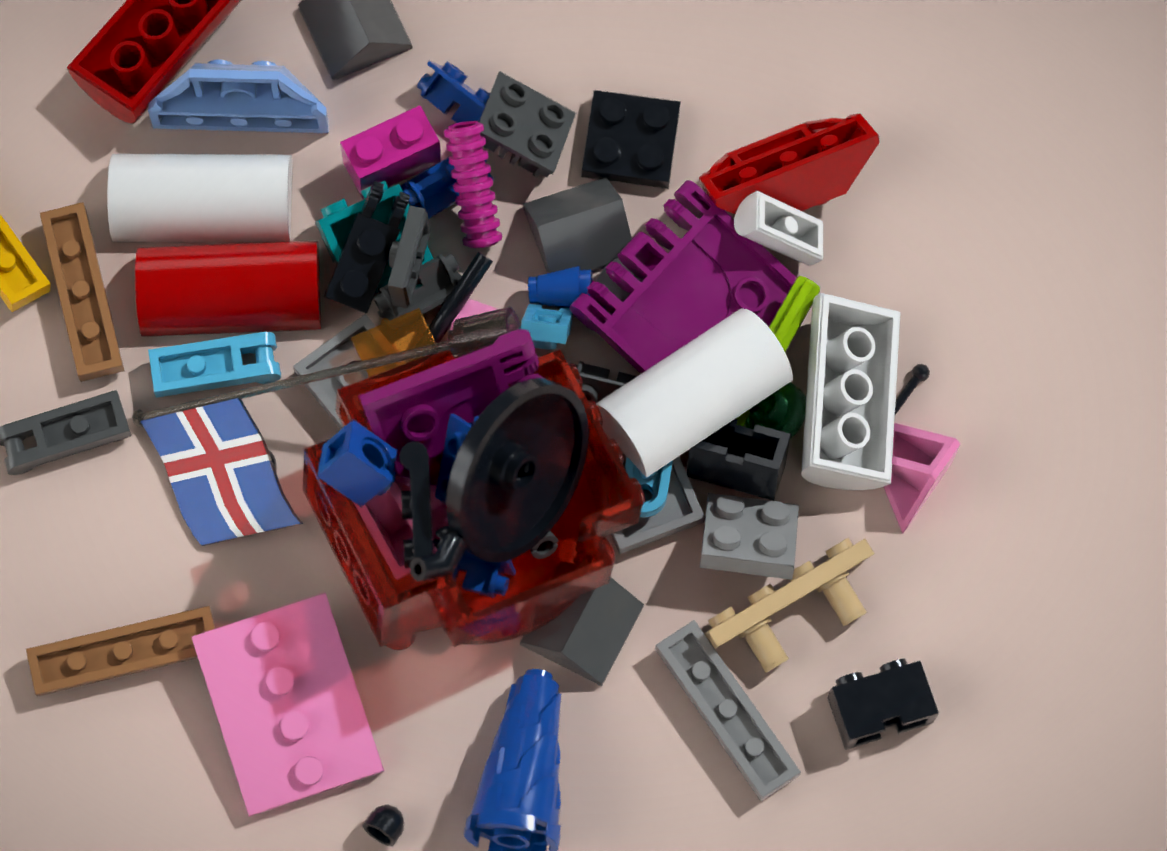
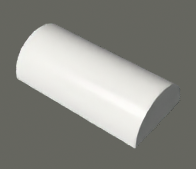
M112 154L109 163L107 188L108 222L112 242H290L292 155Z
M819 293L814 297L811 316L801 475L805 480L819 486L841 490H869L891 484L900 330L899 311L824 293Z
M741 308L591 407V416L647 478L793 380L792 369L784 349L770 328L755 313Z

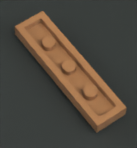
M84 203L41 212L42 226L80 382L125 371Z
M210 606L26 649L35 695L41 696L197 659V653L191 637L215 629Z

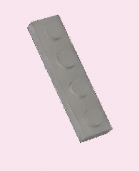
M695 620L656 644L655 650L760 801H763L800 776L801 771Z

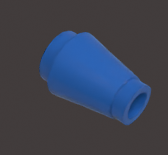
M580 266L538 275L537 277H529L528 293L530 304L539 303V305L569 308L582 293L590 296L587 287L593 282L592 270H581Z

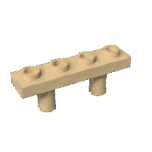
M849 537L825 551L829 560L815 568L810 560L794 569L790 583L776 591L771 583L747 597L751 606L738 614L735 613L732 606L708 620L712 629L704 633L714 649L737 635L740 639L744 637L766 673L789 659L768 622L772 621L770 616L816 589L818 593L823 591L843 627L867 613L846 578L849 575L847 570L875 554L866 538L854 545Z

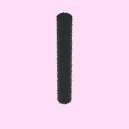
M479 251L477 252L405 363L415 373L421 372L452 322L491 266L493 261Z

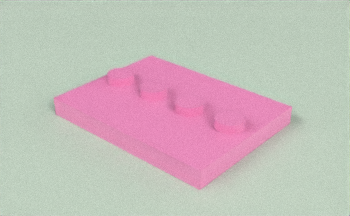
M326 593L191 637L249 817L384 772Z

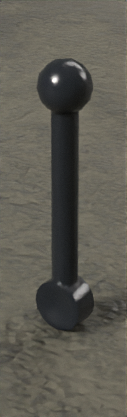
M918 364L913 368V377L896 399L895 415L919 382L925 381L929 377L930 371L926 365Z

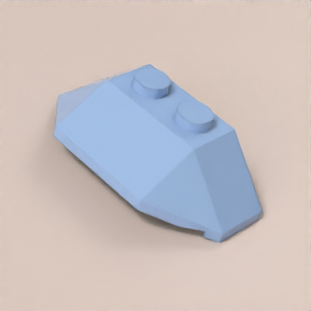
M211 60L207 64L196 63L148 104V113L153 129L329 133L326 107L285 66H277L269 61H256L251 65L232 64L226 60Z

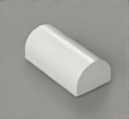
M759 191L748 195L740 203L734 218V228L739 235L808 266L823 260L822 220Z

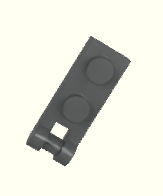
M117 390L0 427V445L5 446L7 457L4 459L9 475L23 474L32 470L35 466L131 437ZM35 436L37 446L25 450L22 441L27 437Z

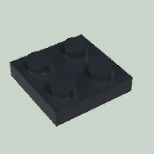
M594 90L582 165V177L593 179L607 177L609 181L669 189L681 102Z

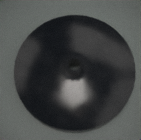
M532 378L519 382L496 397L469 430L453 464L446 498L449 528L462 536L467 545V552L489 562H504L514 559L541 541L554 527L567 508L581 478L589 442L588 419L585 408L580 398L569 388L544 378Z

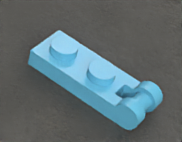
M528 304L522 318L521 329L527 330L530 333L535 348L557 349V343L566 344L568 335L571 334L573 313L570 311V308L560 307L558 311L542 309V305Z
M259 332L148 350L156 398L254 382L265 384L281 379L280 364L274 361L273 351L277 349L275 334L272 332ZM242 354H255L256 363L243 365Z

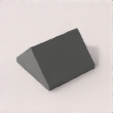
M302 0L298 4L299 10L332 81L412 49V43L391 0Z
M607 177L523 204V209L547 273L580 266L581 270L591 269L592 272L604 269L611 261L618 258V253L632 239L623 200Z
M562 563L522 637L520 645L602 686L637 621L644 604L605 572Z

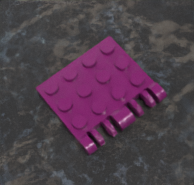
M686 180L674 193L675 199L669 198L663 205L666 215L679 227L688 232L680 239L663 222L657 218H651L645 224L646 231L651 237L639 231L618 253L621 263L635 276L644 280L640 282L617 262L611 261L605 269L608 277L622 290L630 293V295L622 302L606 286L593 281L587 287L590 296L582 293L569 307L570 311L581 323L602 337L640 374L741 308L755 313L769 327L797 278L761 244L739 235L734 228V219L725 210L716 207L710 196L690 180ZM662 247H664V248H666V249H668V250H670V251L667 253Z
M518 329L498 337L493 345L359 396L373 434L397 450L394 467L396 475L410 479V472L404 469L400 463V451L409 442H419L428 451L430 485L437 486L450 414L454 413L468 423L473 422L475 416L481 415L496 397L511 386L532 378H544L538 373L533 374L538 370V363L540 362L537 354H534L535 347L527 330Z

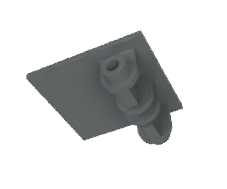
M499 71L481 118L477 122L484 125V131L480 133L481 136L486 138V145L483 147L495 152L500 146L498 157L503 158L510 151L513 154L509 163L514 165L519 159L518 166L533 173L532 175L535 177L541 174L547 178L549 174L553 175L576 113Z

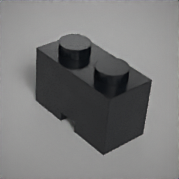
M734 419L689 449L687 476L689 478L774 501L786 466L791 434L756 424L754 429L737 425L738 419Z
M898 659L882 665L879 668L880 673L863 677L862 672H855L840 677L835 681L837 686L831 687L827 698L845 750L880 740V733L884 732L887 727L895 725L899 734L932 724L935 721L939 712L921 661L907 664L906 659Z

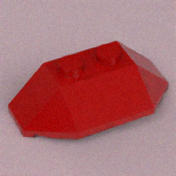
M861 113L849 115L846 119L827 118L804 122L726 153L712 165L709 172H705L699 177L700 185L710 196L716 207L736 214L740 203L755 191H759L791 207L804 211L814 206L823 205L829 200L848 192L880 143L879 135Z

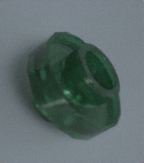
M789 382L750 408V415L745 423V427L754 429L755 424L789 433L791 434V439L799 431L805 420V394L799 387Z

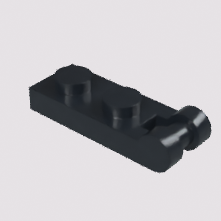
M414 441L402 447L399 457L402 467L410 472V491H401L402 520H412L413 539H403L405 568H410L412 559L416 557L433 555L429 455L423 444Z

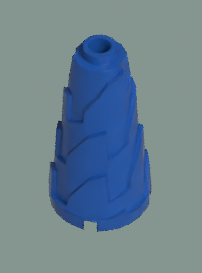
M529 669L525 672L524 676L519 677L516 683L511 685L504 717L485 764L472 812L466 819L464 837L477 848L481 836L490 840L488 851H546L548 845L549 851H558L561 825H559L561 803L559 768L561 753L558 742L561 693H558L559 684L553 680V675L545 670Z

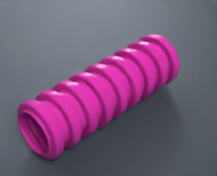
M477 121L455 123L444 130V136L450 139V142L446 144V148L452 152V156L448 159L449 164L454 165L455 168L451 171V177L457 180L453 185V189L459 193V196L456 197V205L461 206V210L458 211V218L464 220L460 229L461 232L466 233V236L462 241L463 245L469 248L489 247L502 240V232L496 229L500 226V220L494 217V214L498 212L497 205L492 204L496 196L495 192L490 191V187L493 186V179L487 175L491 172V166L485 164V160L489 157L488 151L483 150V146L486 145V138L480 134L484 131V125Z

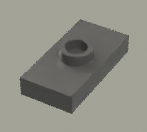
M409 207L400 242L394 241L392 243L389 254V267L392 268L388 282L392 306L408 308L411 305L431 233L428 214L425 208Z

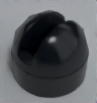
M378 806L369 814L363 823V828L380 843L394 846L403 833L404 818L402 813L394 806Z

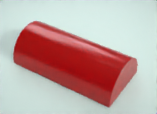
M126 0L67 66V70L80 88L102 108L124 122L135 123L146 111L149 102L167 87L242 0Z
M293 241L137 248L135 292L141 337L321 330L319 242Z

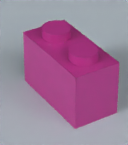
M420 105L340 142L343 164L362 199L364 198L361 191L372 186L374 181L381 182L385 180L387 186L390 187L441 162L440 141Z

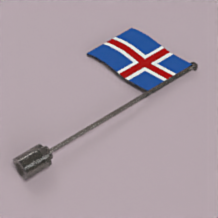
M511 307L472 315L454 321L453 330L448 332V341L145 413L138 409L133 413L132 421L136 426L144 427L163 460L181 514L193 536L202 546L301 525L303 522L295 514L283 493L266 442L241 399L451 350L455 358L462 357L493 345L499 336L521 329V325L515 311Z

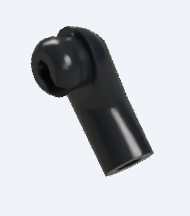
M449 526L441 527L436 531L435 534L441 538L433 539L434 547L437 549L436 553L416 557L410 563V573L414 580L425 581L448 577L454 574L467 547L465 540L458 532L452 531Z

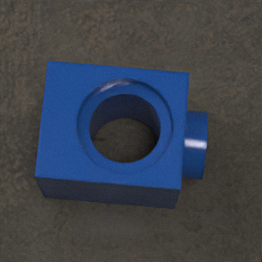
M353 419L323 444L317 477L362 507L374 496L385 494L394 483L396 478L394 467L397 450Z

